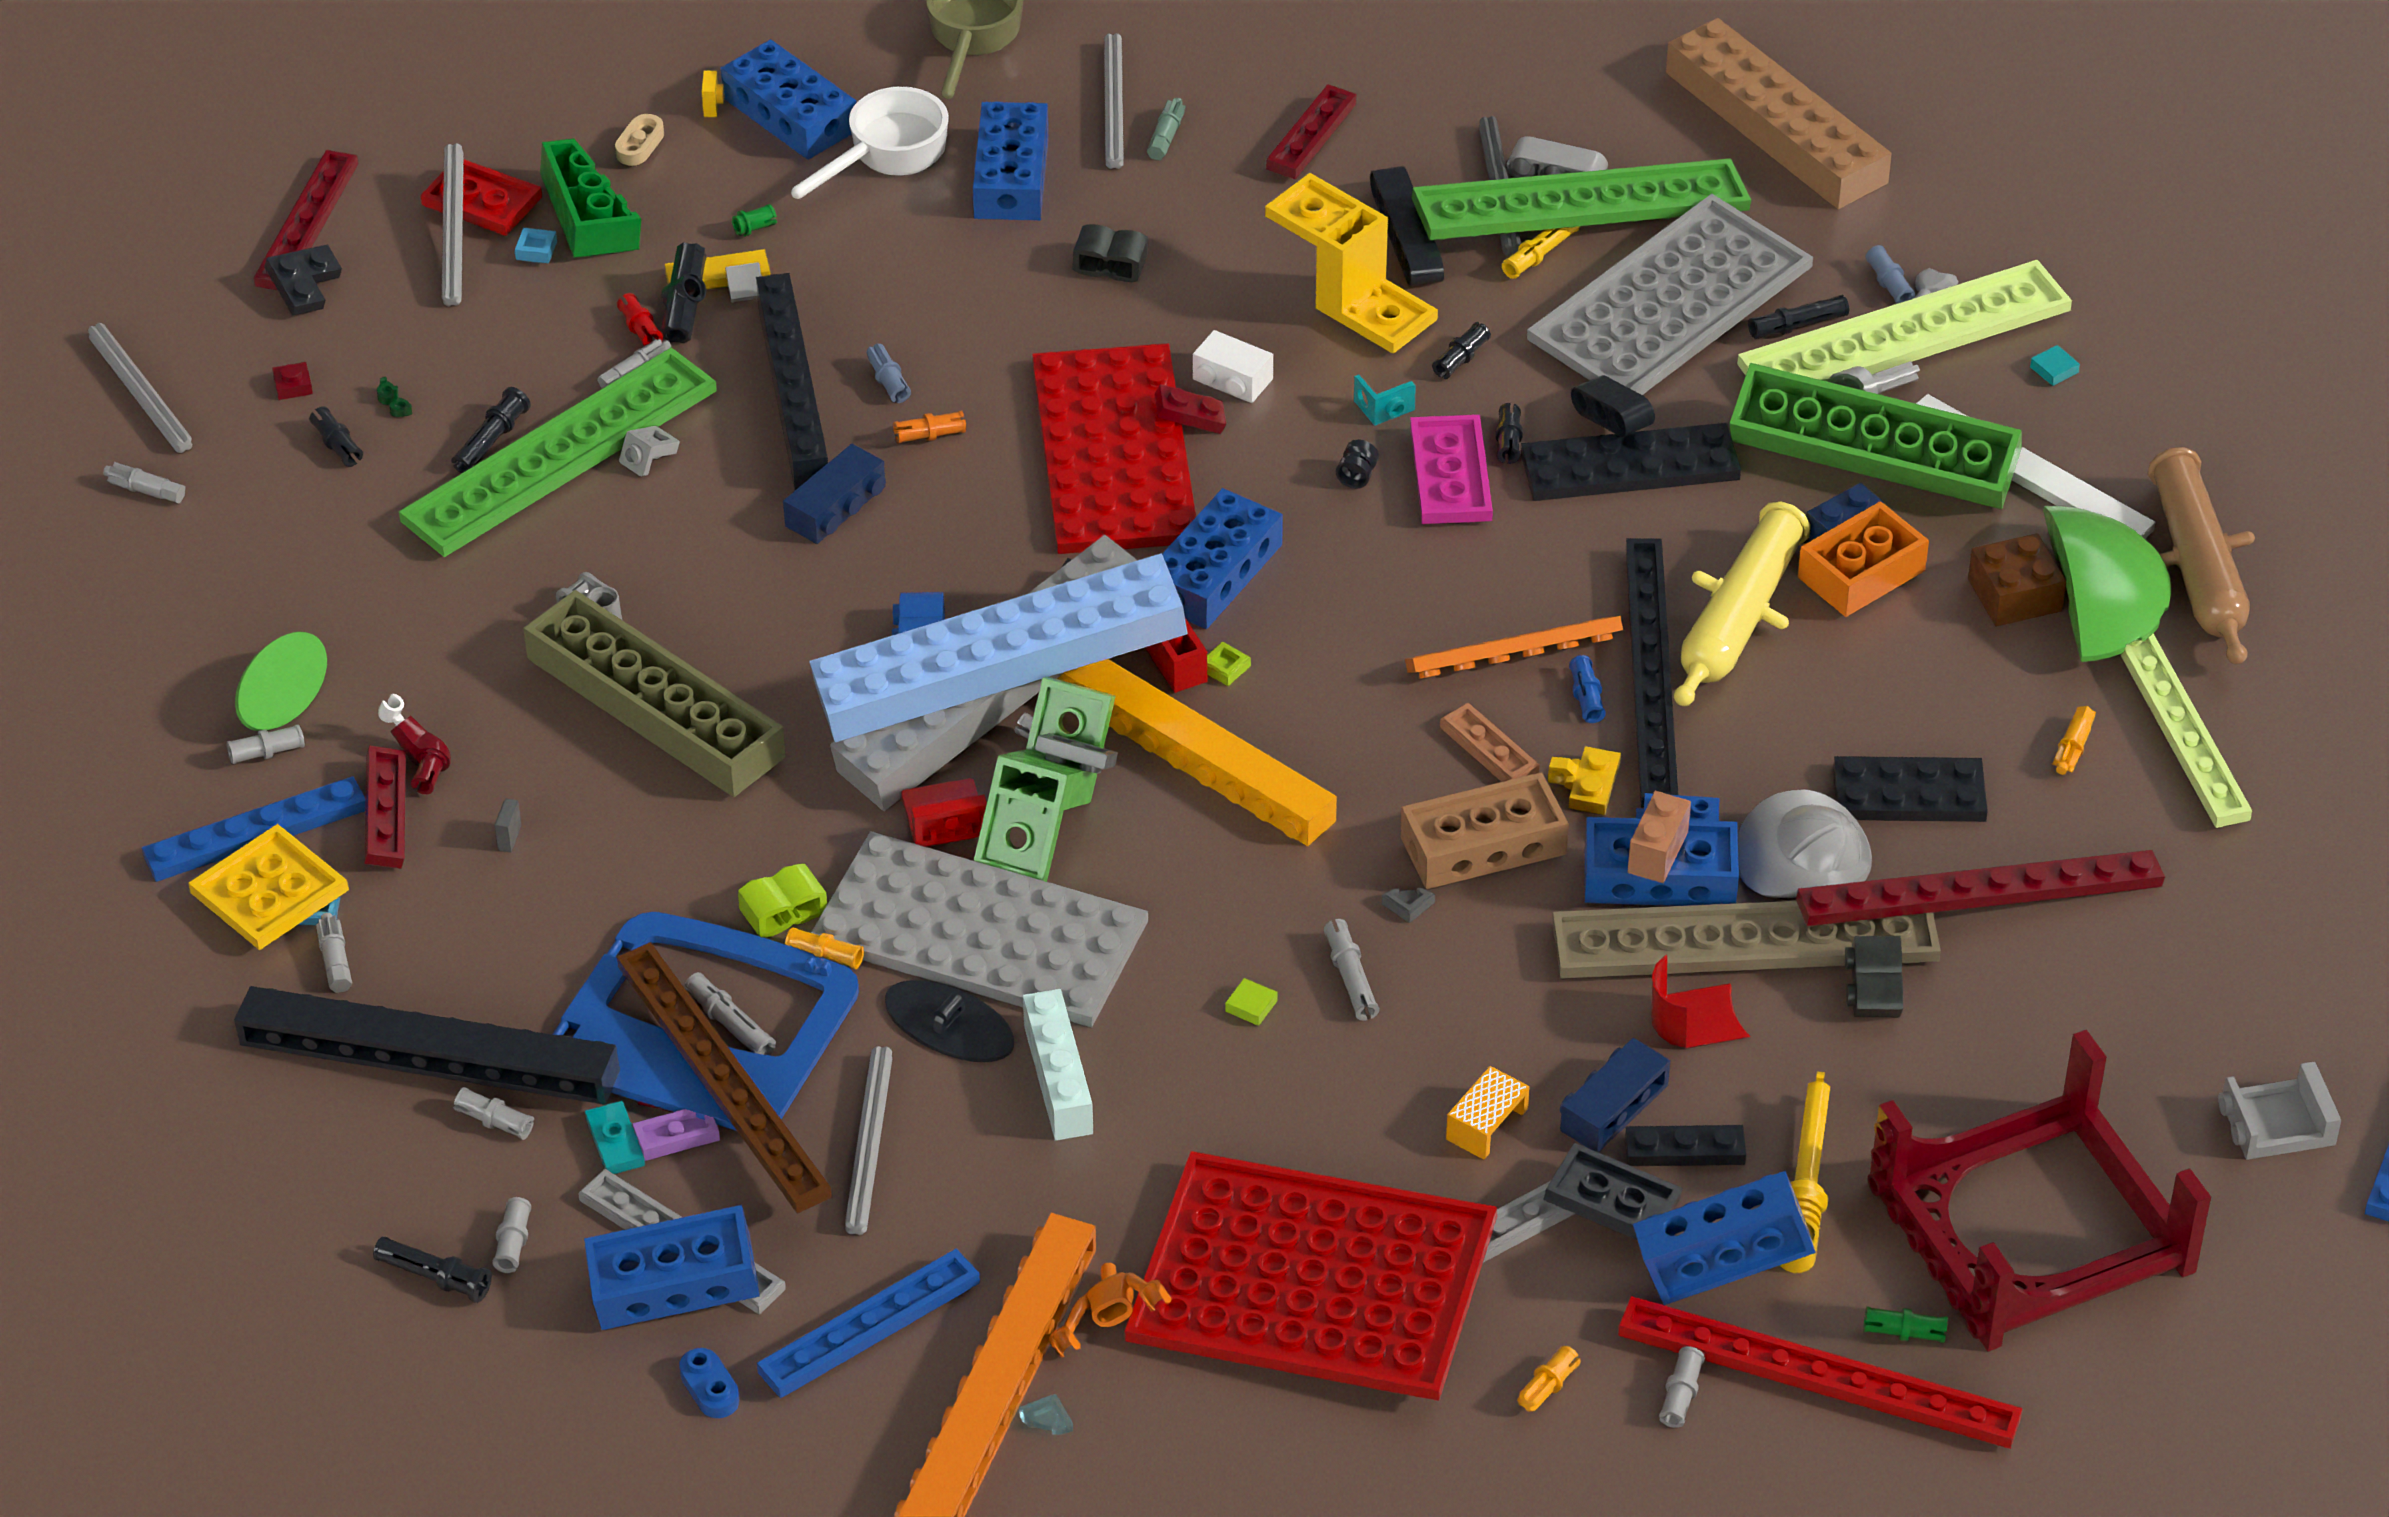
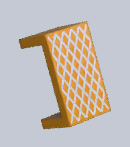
M1489 1066L1447 1114L1446 1140L1481 1159H1486L1490 1154L1492 1133L1512 1110L1520 1115H1523L1528 1110L1529 1086Z

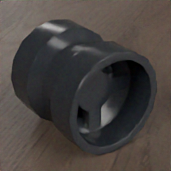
M1358 439L1349 442L1344 450L1343 458H1341L1336 468L1338 480L1350 488L1358 489L1365 487L1371 478L1372 470L1379 460L1377 448L1365 440Z

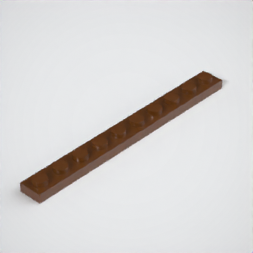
M649 942L618 956L617 963L620 971L795 1212L798 1214L832 1198L831 1186L653 944Z

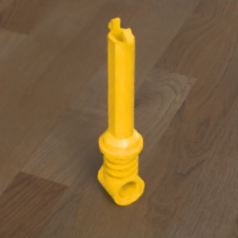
M1817 1071L1816 1081L1808 1083L1795 1180L1790 1182L1805 1217L1816 1253L1780 1265V1267L1792 1273H1802L1813 1267L1817 1254L1821 1213L1826 1210L1829 1202L1827 1194L1817 1184L1830 1086L1824 1083L1825 1072Z

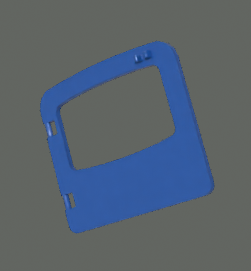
M661 912L641 913L631 918L623 925L607 954L602 956L561 1017V1022L552 1035H564L569 1027L577 1030L572 1038L615 1044L620 1072L611 1093L673 1112L684 1109L696 1113V1118L705 1120L704 1115L714 1118L717 1125L736 1130L663 1028L635 1019L608 1007V1004L626 979L618 968L616 956L622 947L634 950L649 942L663 943L737 960L801 981L822 990L823 994L783 1055L775 1057L728 1047L782 1119L857 1000L859 984L854 972L844 965L823 957H816L812 953L720 925Z

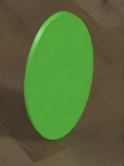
M294 632L272 641L256 654L243 672L236 690V713L244 726L254 731L265 729L270 731L289 723L309 706L323 683L327 668V654L321 640L307 632Z

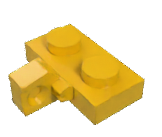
M1585 746L1581 760L1552 757L1548 769V782L1564 785V787L1572 790L1569 797L1570 809L1605 815L1620 766L1621 753Z

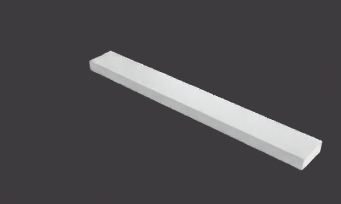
M1929 394L1916 403L1966 416ZM2022 447L2012 481L2056 506L2085 509L2111 517L2132 528L2144 539L2154 532L2155 521Z

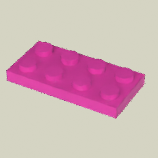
M1480 415L1410 417L1411 440L1422 524L1492 521L1493 509Z

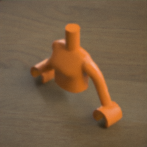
M1104 1263L1100 1269L1101 1281L1093 1285L1085 1295L1079 1298L1074 1304L1064 1326L1056 1329L1050 1335L1049 1342L1061 1358L1064 1357V1351L1071 1345L1075 1350L1080 1349L1081 1344L1073 1333L1083 1314L1091 1309L1092 1320L1100 1327H1112L1120 1324L1133 1311V1289L1139 1292V1295L1151 1312L1155 1310V1304L1161 1299L1166 1304L1170 1303L1171 1296L1158 1280H1152L1147 1283L1132 1272L1117 1273L1116 1266L1113 1263Z

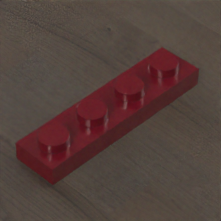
M1327 84L1266 159V169L1296 180L1354 108L1357 94Z
M369 745L366 755L364 864L402 869L405 859L406 751Z

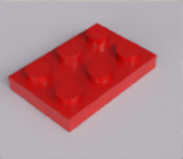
M463 159V220L507 236L542 198V188ZM444 171L420 195L422 206L442 213Z

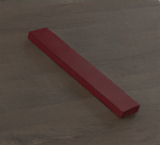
M331 150L324 152L253 277L255 287L277 290L264 267L267 257L312 248L358 166L357 155Z

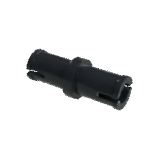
M1474 322L1461 337L1454 338L1449 343V349L1432 363V368L1436 375L1440 378L1444 375V379H1448L1463 363H1469L1474 357V352L1490 339L1491 333L1488 327L1483 323Z
M1505 403L1500 406L1498 414L1499 424L1495 431L1496 440L1499 442L1497 457L1502 463H1505V454H1508V464L1515 463L1520 458L1519 442L1523 438V428L1520 425L1521 409L1517 404H1514L1513 413H1511V403Z
M321 406L316 408L315 410L322 417V420H319L312 412L309 421L323 436V443L327 448L333 449L345 466L352 467L358 464L350 454L353 453L361 461L363 451L350 438L348 428L344 424L338 423L327 407Z

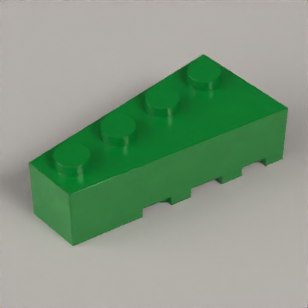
M574 138L542 142L540 175L573 257H588L591 255L639 250L642 218L636 211L631 212L628 209L627 201L621 194L617 195L610 187L611 181L605 174L601 175L597 172L594 161Z

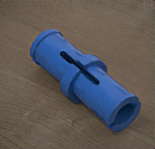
M1579 655L1569 662V668L1574 680L1572 691L1574 697L1579 700L1582 718L1585 719V722L1597 723L1606 714L1600 696L1602 686L1599 679L1595 677L1592 660L1586 655Z

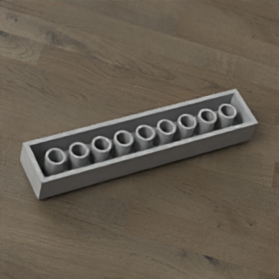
M1104 535L1028 594L1138 560ZM1063 673L1050 676V678L1057 679ZM1042 679L836 743L834 741L830 744L836 770L881 810L886 811L901 799V791L917 787L1040 691Z

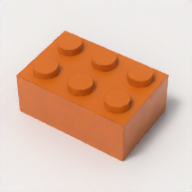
M1880 501L1801 546L1798 578L1842 615L1847 617L1923 573L1926 569L1929 540Z

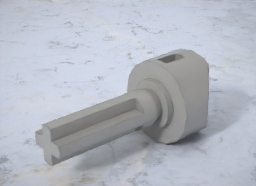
M1911 361L1871 374L1864 367L1856 366L1832 374L1828 382L1879 394L1917 381L1919 379L1917 372L1920 369L1918 365L1913 366Z

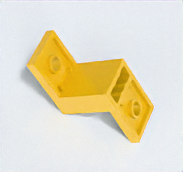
M1312 173L1307 174L1265 206V217L1317 246L1316 309L1392 354L1438 320V309L1386 280L1388 217Z

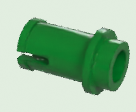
M767 204L764 207L748 212L743 210L737 211V214L732 217V225L737 235L743 234L746 237L751 235V232L754 230L776 225L777 219L771 218H776L777 215L773 206Z

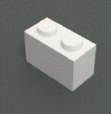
M1213 330L1193 353V380L1253 403L1273 380V353Z

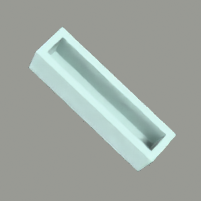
M1061 989L1023 995L1024 1027L1054 1139L1056 1141L1093 1134V1104Z

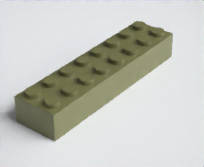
M574 590L523 628L528 660L732 797L737 796L786 757L782 725L577 590Z

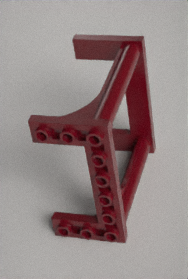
M2087 1029L2072 1036L2062 1096L1948 1137L1919 1138L1912 1135L1913 1127L1894 1100L1879 1105L1877 1123L1874 1125L1875 1139L1874 1147L1871 1150L1870 1174H1868L1869 1187L1875 1196H1880L1887 1206L1888 1214L1893 1223L1899 1224L1903 1229L1911 1249L1915 1253L1919 1252L1926 1262L1931 1278L1934 1281H1939L1946 1291L1952 1308L1960 1311L1966 1320L1970 1334L1973 1338L1980 1340L1987 1352L2002 1347L2004 1333L2174 1268H2176L2182 1278L2197 1271L2211 1195L2190 1168L2176 1173L2170 1205L2098 1109L2107 1056ZM2075 1131L2154 1238L2059 1274L2045 1276L2019 1275L2014 1273L2013 1268L1994 1242L1979 1247L1978 1257L1964 1246L1951 1224L1949 1202L1958 1183L1979 1166ZM1945 1177L1948 1182L1941 1184L1938 1180ZM1915 1191H1932L1940 1197V1200L1936 1202L1922 1201ZM1930 1213L1937 1214L1940 1219L1935 1221ZM1969 1268H1973V1269H1974L1975 1277H1974V1275L1971 1273V1271H1970Z

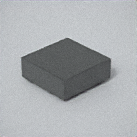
M505 799L494 826L499 851L512 853L521 829L518 800Z

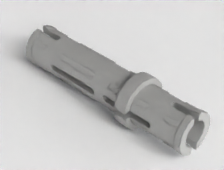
M1335 919L1339 929L1338 932L1335 931L1332 921H1329L1324 926V934L1327 936L1332 949L1330 956L1334 966L1340 970L1355 1010V1016L1361 1021L1368 1020L1364 1011V1007H1367L1372 1019L1378 1015L1379 1006L1375 1001L1360 962L1361 952L1359 946L1353 943L1345 920Z
M700 972L694 973L687 979L684 985L686 991L702 1005L704 1013L710 1019H716L725 1026L752 1053L770 1055L774 1051L776 1041L732 1002V997L725 990H719Z

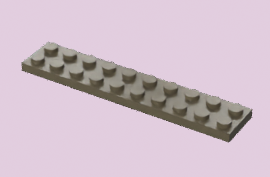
M1797 901L1556 911L1553 912L1552 920L1560 978L1652 974L1656 963L1666 954L1668 957L1667 974L1845 966V948L1852 947L1854 936H1901L1902 963L1938 962L1941 953L1933 912L1806 926Z

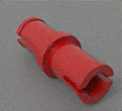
M633 293L623 295L628 302L627 305L619 298L617 308L626 318V325L629 330L638 335L643 346L653 341L652 337L657 340L660 339L662 342L663 334L653 323L654 317L648 309L642 307L636 295Z

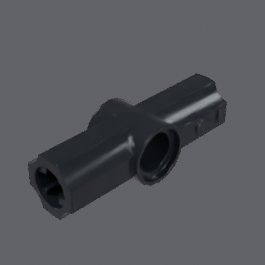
M684 242L677 246L671 281L663 287L661 292L662 301L666 306L661 331L663 332V338L671 343L679 342L684 344L691 340L697 304L706 296V286L702 278L707 255L705 254V248L697 243L689 244Z

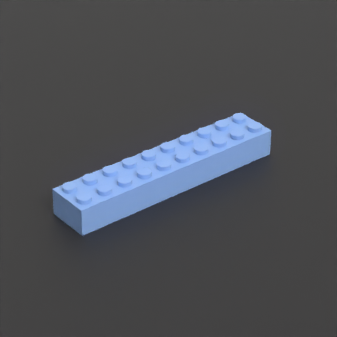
M1160 553L809 662L816 689L836 743L1034 682L1043 677H1050L1188 634L1183 605L1163 555Z

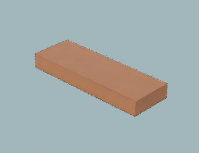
M1466 703L1440 719V728L1501 782L1539 773L1540 764L1470 703Z

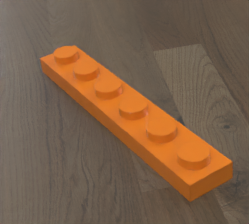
M1609 616L1405 658L1407 673L1418 672L1419 678L1440 675V668L1453 665L1454 671L1474 668L1475 660L1488 658L1489 664L1510 660L1509 653L1522 651L1523 657L1543 654V646L1557 644V650L1579 646L1578 639L1591 637L1592 643L1613 639L1612 632L1623 630L1620 616Z

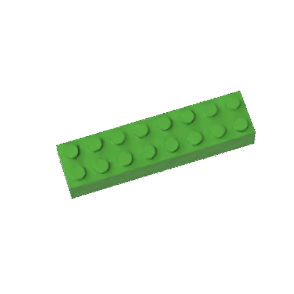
M1754 363L1749 365L1730 421L1732 442L1998 509L2003 508L2022 449V430Z

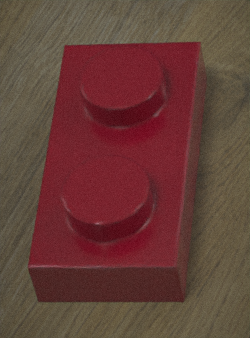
M1161 384L1154 393L1158 418L1221 434L1227 425L1224 405L1221 400Z

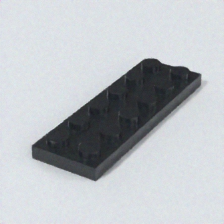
M1727 422L1638 431L1624 437L1616 434L1521 443L1520 454L1533 501L1740 480L1741 468Z

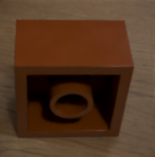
M2038 533L1972 548L1968 580L1995 627L2062 612L2067 581Z

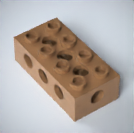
M1540 772L1402 806L1400 837L1427 890L1567 855L1569 823L1543 773Z

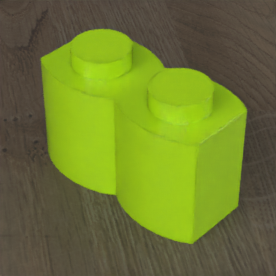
M806 864L784 867L774 876L751 880L738 890L740 911L757 935L763 938L777 935L787 930L793 924H803L821 916L827 906L826 891Z

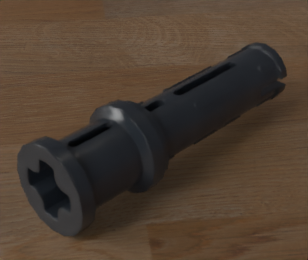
M507 387L502 392V399L498 404L491 406L486 411L484 423L469 438L461 450L453 456L451 462L456 463L453 466L457 471L464 473L475 466L500 435L508 433L514 428V421L520 414H525L531 407L530 400L525 393L515 387Z
M386 1236L380 1237L374 1247V1260L382 1261L434 1280L441 1290L461 1292L468 1295L469 1300L476 1303L481 1302L485 1298L491 1286L492 1272L490 1269L485 1267L473 1268L463 1264L462 1260L458 1257L452 1256L443 1259L391 1240Z

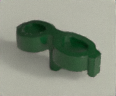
M385 376L380 378V385L377 387L379 402L384 405H390V414L394 417L411 415L412 405L405 399L399 398L398 386H394L391 382L387 381Z

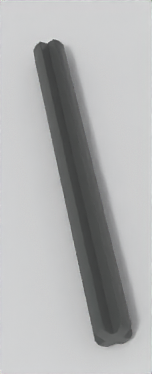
M1493 116L1489 118L1482 117L1479 120V130L1489 180L1508 179L1497 119ZM1519 232L1501 233L1500 239L1503 253L1509 256L1517 252L1521 244Z

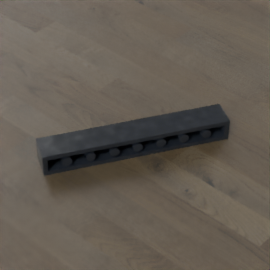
M790 273L756 277L758 310L794 490H796L828 464V456Z

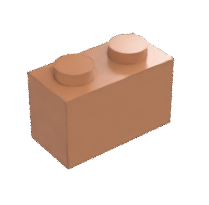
M1659 791L1654 792L1630 841L1628 873L1664 883L1688 834L1690 800Z

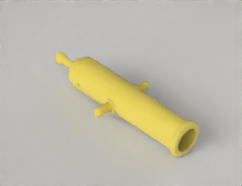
M1782 501L1772 502L1760 510L1759 524L1724 578L1721 577L1717 580L1702 571L1693 573V582L1712 592L1711 599L1682 644L1681 663L1688 677L1684 684L1679 686L1674 692V699L1678 705L1689 706L1694 701L1695 690L1700 682H1717L1734 668L1739 655L1742 653L1758 622L1764 620L1779 629H1785L1788 626V618L1769 608L1770 603L1768 602L1798 545H1801L1810 536L1811 525L1806 515L1794 505Z

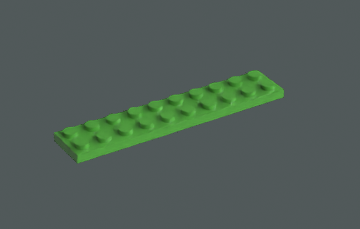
M1731 158L1413 187L1411 197L1429 240H1444L1468 236L1476 237L1501 233L1508 234L1533 230L1541 231L1565 227L1573 228L1576 226L1598 224L1605 225L1608 223L1630 221L1637 222L1662 218L1669 219L1681 217L1710 194L1715 195L1739 211H1748L1751 204V198Z
M671 347L399 511L400 522L439 554L446 557L620 451L623 447L627 431L651 426L659 427L717 391L716 381Z

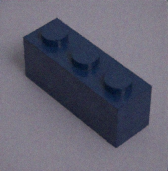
M851 443L783 500L785 527L818 544L826 536L834 533L839 525L851 515H855L865 503L874 496L879 495L884 487H886L884 461Z
M1632 1038L1623 1048L1615 1049L1608 1062L1599 1071H1592L1585 1080L1584 1085L1577 1092L1570 1093L1564 1098L1560 1106V1131L1585 1147L1599 1153L1668 1086L1671 1060L1637 1039Z

